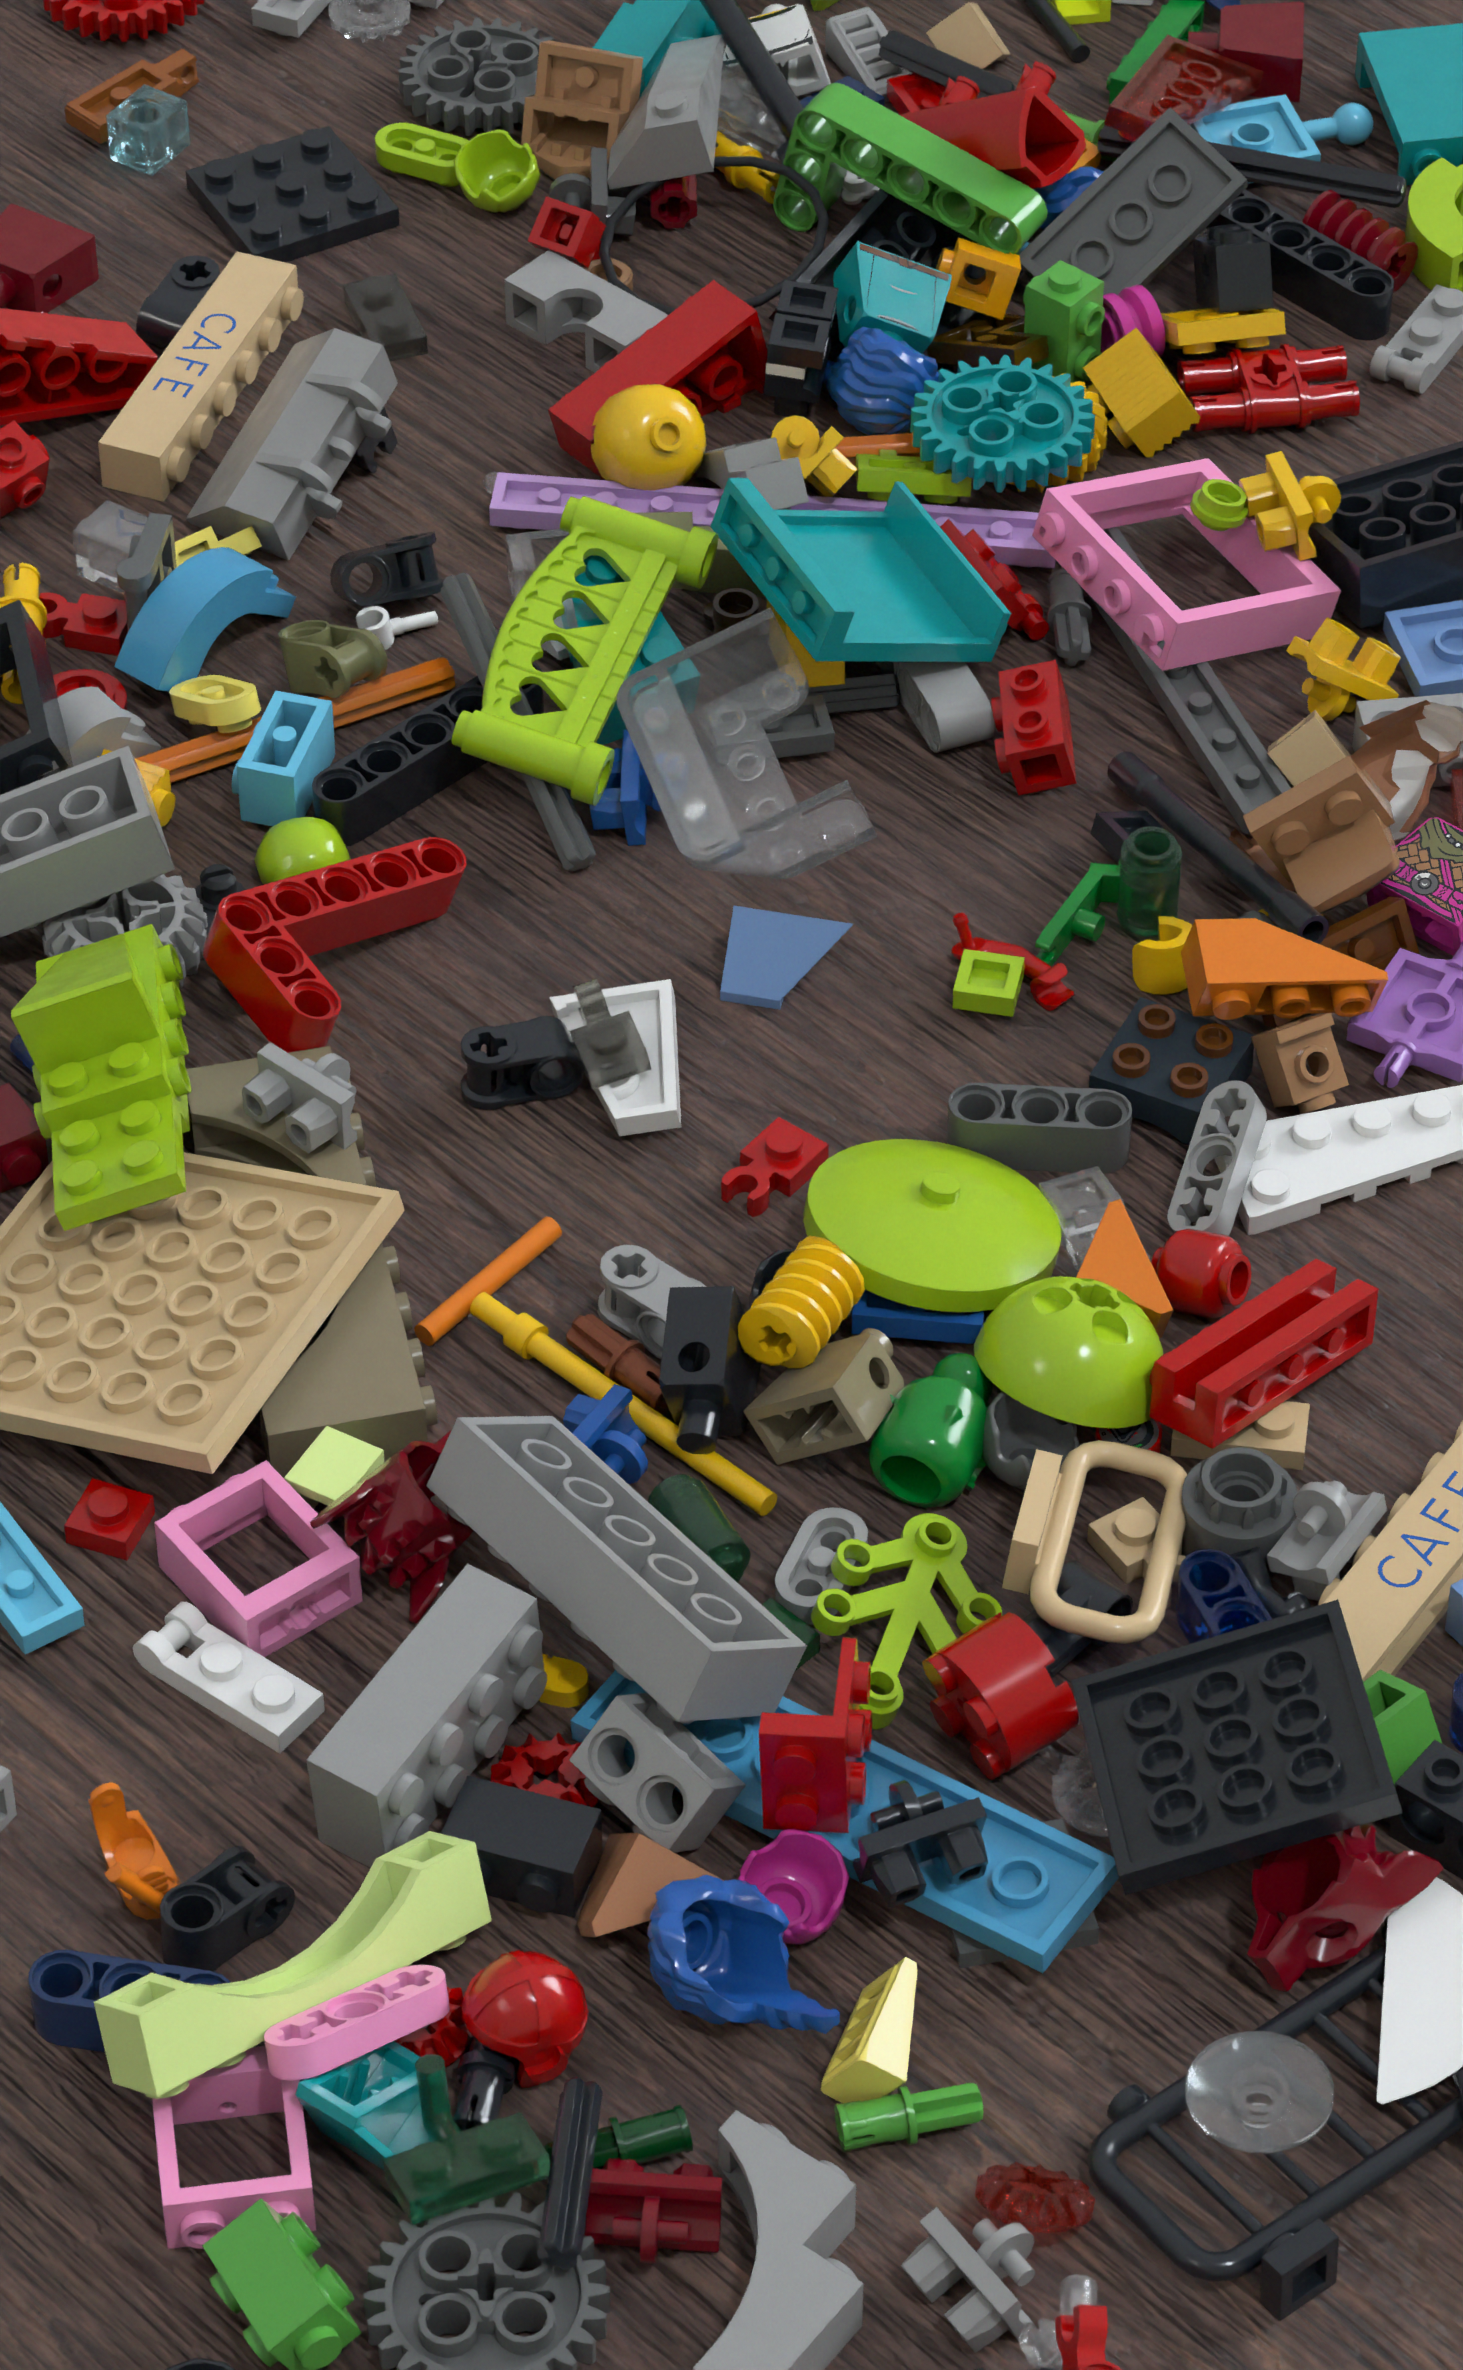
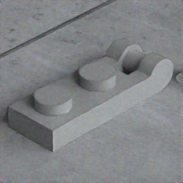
M1436 285L1386 346L1380 345L1377 348L1370 364V376L1388 382L1391 378L1404 382L1406 389L1423 394L1463 345V292Z

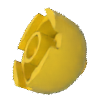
M660 384L634 385L609 397L596 413L592 425H596L594 430V444H591V453L601 476L605 480L616 481L629 488L653 491L685 485L701 466L707 446L705 424L696 406L680 391Z

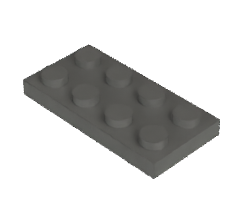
M1170 107L1019 254L1021 270L1033 279L1061 260L1104 281L1103 295L1108 293L1118 295L1122 289L1134 285L1145 287L1248 187L1247 179Z

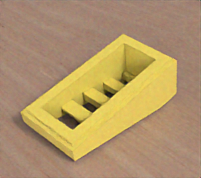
M907 1957L903 1958L862 1990L823 2077L821 2091L843 2104L865 2101L889 2095L907 2081L918 1970L916 1962Z

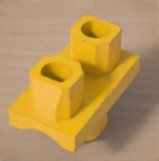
M794 415L782 419L771 432V438L776 437L781 459L798 457L804 481L820 496L833 497L857 471V468L836 449L844 437L832 426L820 438L818 429L813 422L805 417Z
M1282 451L1265 455L1266 473L1239 479V487L1246 494L1247 518L1255 516L1256 531L1264 552L1292 545L1299 561L1316 557V548L1308 535V529L1312 523L1318 522L1322 524L1331 520L1332 515L1340 506V491L1336 483L1325 476H1305L1298 483Z
M1327 617L1310 642L1294 636L1286 650L1290 655L1307 662V670L1312 675L1318 677L1316 680L1309 677L1302 685V692L1308 695L1309 712L1312 713L1316 710L1324 721L1335 719L1342 711L1351 713L1355 709L1357 701L1355 697L1350 695V692L1367 700L1398 698L1399 694L1387 683L1401 657L1386 644L1370 637L1365 641L1353 662L1348 660L1347 658L1360 637L1351 629Z

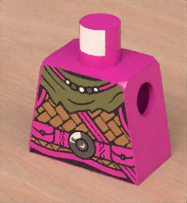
M1439 817L1428 818L1396 845L1400 860L1399 869L1366 893L1367 904L1370 907L1390 896L1404 898L1414 935L1454 956L1463 941V830Z

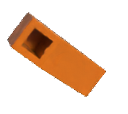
M1256 918L1195 919L1181 951L1193 1016H1215L1222 1020H1233L1244 1015L1275 1014L1280 1018H1296L1304 1014L1335 1013L1342 1017H1353L1365 1012H1373L1388 982L1387 971Z

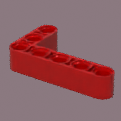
M427 837L230 894L224 897L218 905L203 946V957L269 1042L287 1053L326 1047L341 1010V999L335 989L310 960L309 956L435 919L446 914L466 868V856L462 849L447 839Z

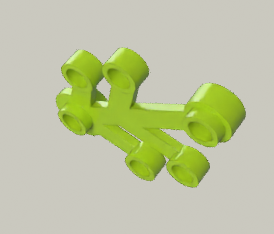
M926 1513L914 1516L905 1524L900 1539L870 1546L858 1539L843 1541L838 1546L831 1562V1571L841 1583L849 1586H859L864 1584L873 1573L907 1566L909 1570L905 1581L852 1596L841 1589H826L818 1596L811 1612L813 1625L820 1632L829 1636L842 1635L852 1625L891 1615L871 1665L869 1704H860V1709L872 1710V1729H881L891 1724L903 1702V1689L897 1676L916 1627L921 1632L932 1654L956 1639L930 1593L935 1579L939 1580L958 1610L956 1623L963 1634L983 1622V1620L975 1618L971 1612L981 1613L986 1619L994 1617L1000 1612L1002 1616V1609L998 1601L986 1593L977 1592L961 1564L967 1553V1540L964 1533L953 1521L941 1515ZM845 1558L855 1559L862 1567L849 1564ZM825 1608L836 1609L842 1614V1617L831 1615Z

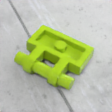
M879 449V455L856 454L855 467L857 471L855 476L857 491L867 492V496L871 499L888 501L895 482H903L912 494L924 495V500L931 503L951 504L958 501V496L971 497L972 478L966 477L955 484L952 482L951 469L938 474L933 472L934 460L921 461L920 457L897 456L896 450Z

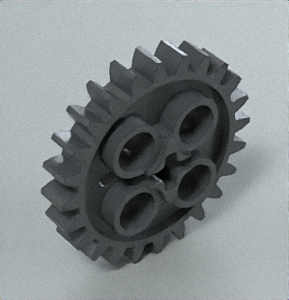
M476 17L473 20L472 26L465 27L460 21L455 20L453 21V30L448 31L440 26L434 27V38L420 34L418 36V45H407V56L400 57V69L398 70L399 92L403 93V104L412 105L413 116L426 114V124L429 126L444 121L445 132H450L457 126H464L465 135L470 136L476 128H483L486 133L494 131V127L499 126L508 133H513V123L519 122L523 124L525 97L535 95L540 42L554 41V38L552 36L540 38L539 28L537 27L522 32L520 21L513 23L509 27H502L501 18H496L491 25H483L482 20Z
M483 2190L477 2208L469 2209L459 2194L452 2195V2213L445 2216L429 2204L423 2206L425 2226L419 2228L410 2222L402 2220L398 2224L400 2245L382 2241L379 2246L381 2265L369 2266L368 2268L369 2291L364 2293L365 2319H368L369 2344L378 2346L380 2367L382 2370L397 2367V2370H577V2362L594 2364L596 2361L595 2340L606 2339L607 2336L606 2313L610 2312V2287L606 2286L605 2261L594 2259L593 2238L591 2236L583 2237L582 2252L578 2255L577 2264L570 2269L563 2270L557 2265H544L537 2254L545 2201L529 2214L522 2211L521 2193L515 2192L508 2200L505 2208L495 2207L490 2190ZM525 2267L534 2268V2270L527 2272L515 2271ZM450 2269L459 2270L458 2272L451 2274L439 2273L441 2271ZM523 2331L535 2332L534 2335L529 2336L515 2335ZM448 2333L460 2334L453 2338L439 2337L442 2334Z

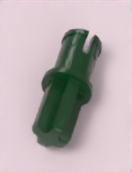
M676 2105L669 2110L621 2123L618 2122L615 2116L608 2118V2126L599 2128L597 2132L593 2169H602L609 2158L631 2159L641 2164L681 2152H692V2137L683 2107ZM553 2141L543 2146V2160L548 2176Z

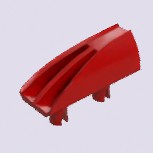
M1037 61L1032 65V69L1026 63L1024 64L1015 91L977 98L980 92L978 85L971 79L959 75L956 83L950 77L948 78L938 107L899 114L1032 189L1053 184L1065 176L1074 167L1086 148L1083 130L1047 96L1056 80V73L1048 65Z

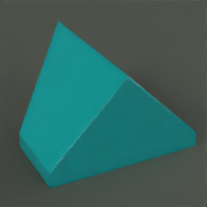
M392 2041L328 2072L298 2083L295 2096L322 2133L437 2202L438 2079L441 2072L440 2068Z

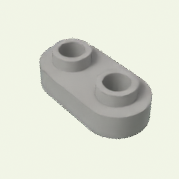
M834 1507L824 1508L809 1515L801 1525L776 1573L775 1601L806 1624H813L811 1612L821 1592L826 1589L836 1588L849 1593L852 1586L841 1583L831 1571V1562L836 1553L831 1549L837 1550L838 1546L848 1539H858L868 1544V1529L863 1519L850 1510ZM845 1558L849 1564L862 1567L855 1559ZM825 1608L833 1616L838 1612L833 1608Z

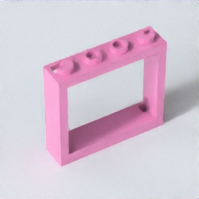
M1209 458L1047 488L1032 536L1162 671L1287 645L1291 643L1294 636L1304 640H1311L1326 617L1331 619L1341 592L1310 559L1299 561L1292 545L1264 552L1258 539L1255 516L1246 517L1244 524L1226 531L1209 529L1199 521L1190 508L1193 494L1202 488L1204 482L1211 479L1232 482ZM1182 514L1261 595L1182 611L1103 529ZM1159 641L1165 642L1163 650L1157 645Z

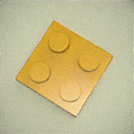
M1209 308L1161 313L1169 349H1182L1183 354H1200L1216 351L1215 342L1222 341V343H1236L1237 348L1262 347L1269 345V336L1286 334L1284 312L1273 308L1218 313Z

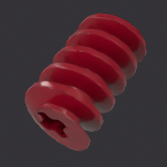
M1333 190L1324 191L1309 206L1302 223L1389 273L1394 280L1393 293L1398 291L1407 281L1417 260L1418 246L1414 242H1406L1404 231L1397 227L1390 228L1389 223L1382 218L1373 219V214L1365 208L1357 210V205L1349 199L1341 200L1340 194Z

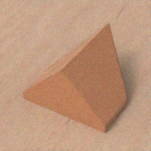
M640 1833L609 1834L577 1921L580 1934L586 1937H598L650 1921L649 1917L657 1902L656 1892L672 1881L695 1879L702 1875L719 1877Z

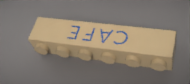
M238 251L234 254L99 440L98 448L102 487L164 502L176 483L182 482L186 478L190 464L200 449L208 447L217 425L224 416L227 417L231 414L236 398L246 384L253 383L260 364L269 352L273 353L277 349L281 335L289 323L296 321L300 316L304 295L303 291L298 289L297 265Z
M1463 1420L1457 1430L1452 1446L1445 1454L1437 1452L1432 1456L1423 1472L1420 1485L1411 1496L1403 1493L1397 1499L1390 1511L1385 1528L1377 1537L1369 1535L1365 1538L1356 1552L1352 1568L1342 1580L1335 1577L1331 1584L1326 1586L1320 1597L1318 1605L1339 1600L1363 1682L1379 1670L1393 1676L1398 1673L1446 1613L1450 1586L1463 1578Z

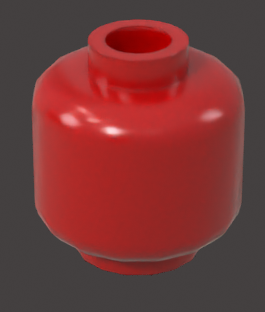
M1194 1229L1179 1230L1166 1241L1163 1247L1155 1251L1151 1260V1264L1174 1312L1207 1318L1222 1317L1234 1306L1240 1305L1244 1301L1250 1287V1261L1243 1254L1238 1242L1227 1235Z

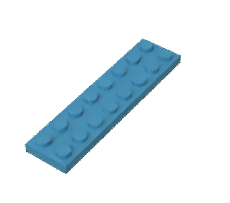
M615 1670L570 1720L572 1739L583 1742L616 1696L647 1692L636 1682L625 1678ZM782 1697L775 1713L820 1715L785 1697ZM761 1716L741 1717L739 1720L711 1719L697 1720L689 1724L682 1723L746 1784L724 1815L775 1839L783 1830L763 1829L759 1752ZM627 1740L624 1747V1758L627 1765L632 1768L635 1761V1752L632 1744ZM874 1740L871 1741L870 1752H863L862 1758L857 1757V1762H866L864 1805H851L848 1833L806 1831L822 1835L838 1849L844 1859L849 1877L859 1881L852 1865L853 1860L860 1857L859 1837L876 1832L872 1825L870 1813L891 1806L889 1800V1786L891 1784L906 1780L913 1788L917 1797L938 1791L943 1800L944 1809L979 1797L987 1814L981 1834L988 1859L985 1874L980 1878L960 1885H950L939 1857L921 1862L918 1865L927 1884L925 1892L915 1900L904 1904L1041 1973L1045 1972L1119 1878L1113 1856ZM675 1786L674 1790L680 1792V1790ZM872 1879L863 1882V1884L878 1891Z

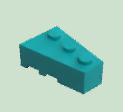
M636 0L633 5L626 2L622 4L593 48L643 57L641 96L671 43L720 35L699 0Z

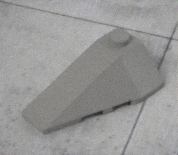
M722 34L670 44L610 149L607 177L610 190L714 171L724 54Z

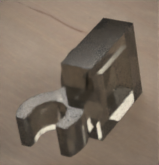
M597 979L573 986L575 996L580 1005L578 1010L584 1026L571 1030L570 1033L592 1090L651 1070L647 1050L630 1012L626 1011L611 1017Z

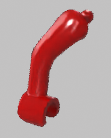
M957 913L953 916V923L957 927L961 941L954 945L951 951L958 960L961 961L964 949L1025 957L1024 975L1032 979L1030 984L1031 993L1043 1009L1053 1011L1075 996L1074 991L1067 988L1061 982V979L1068 974L1067 968L1063 963H1057L1052 967L1019 945L984 939L982 937L972 938L967 915L965 913Z

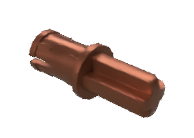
M593 1314L579 1315L572 1322V1327L566 1334V1340L572 1348L604 1371L605 1376L617 1384L631 1389L634 1396L660 1414H665L669 1411V1407L661 1401L664 1398L659 1380L661 1366L645 1354V1347L640 1341L634 1339L627 1341Z

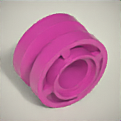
M1134 285L1122 289L1118 295L1114 293L1103 295L1105 317L1102 323L1100 351L1103 353L1137 327L1161 358L1166 343L1165 328L1159 307L1151 293L1141 285Z

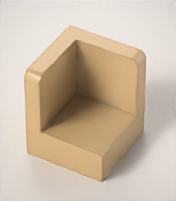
M966 3L926 32L938 50L982 69H985L996 60H1003L1010 55L1009 50L977 3Z
M1316 710L1269 745L1267 752L1293 787L1350 755Z

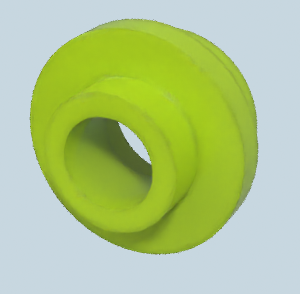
M1211 479L1204 482L1202 488L1193 494L1190 508L1205 527L1216 531H1226L1230 528L1241 526L1244 524L1248 514L1245 492L1236 484L1221 479Z

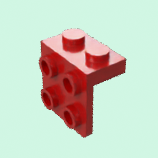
M842 1638L833 1716L761 1712L759 1752L763 1829H797L811 1832L848 1833L851 1805H864L866 1762H857V1757L862 1758L863 1752H870L872 1710L860 1709V1704H869L871 1662L858 1661L857 1638Z

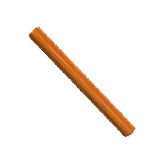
M439 657L384 675L376 680L351 686L345 695L338 698H330L328 696L318 698L332 701L334 729L451 691L456 686L455 673L446 658ZM262 716L252 719V725L243 730L231 733L215 731L134 759L169 770L170 784L235 763L241 759L253 735L255 726Z

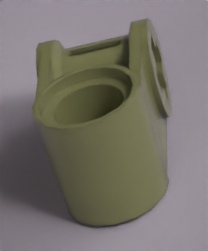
M310 620L289 625L278 633L289 687L294 693H313L330 698H338L349 691L350 685L360 680H376L386 673L388 664L384 646L379 638L367 629L332 625L323 620Z

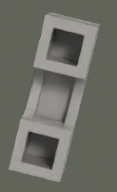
M551 250L546 251L504 279L506 324L544 345L567 333H585L586 368L594 373L640 338L648 329L654 327L668 316V314Z

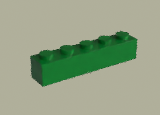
M1170 0L1167 5H1162L1157 18L1149 22L1143 36L1136 39L1128 55L1125 54L1120 66L1115 72L1112 71L1106 84V89L1110 91L1109 105L1137 113L1141 111L1187 50L1188 31L1201 32L1203 29L1204 1Z

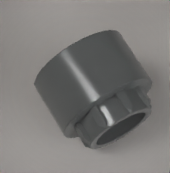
M1244 1447L1221 1450L1198 1463L1188 1473L1182 1487L1181 1501L1186 1519L1182 1539L1183 1556L1194 1561L1203 1575L1222 1582L1236 1583L1228 1557L1233 1553L1260 1547L1269 1577L1274 1575L1276 1572L1270 1571L1267 1554L1297 1517L1293 1508V1499L1298 1491L1291 1476L1272 1457L1258 1450Z

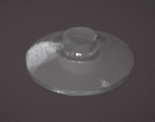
M1247 2031L1222 2037L1205 2047L1196 2056L1187 2073L1185 2097L1187 2107L1194 2121L1214 2140L1240 2151L1274 2153L1289 2150L1307 2142L1325 2126L1333 2108L1334 2084L1324 2061L1305 2044L1278 2033Z

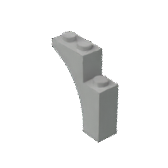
M736 2110L718 2129L719 2174L732 2189L745 2212L753 2234L756 2259L749 2285L739 2308L724 2332L692 2370H825L863 2324L864 2283L859 2281L851 2269L844 2263L828 2258L855 2228L856 2184L850 2181L848 2176L835 2164L826 2160L818 2161L790 2144L786 2136L774 2126L766 2123L758 2124Z

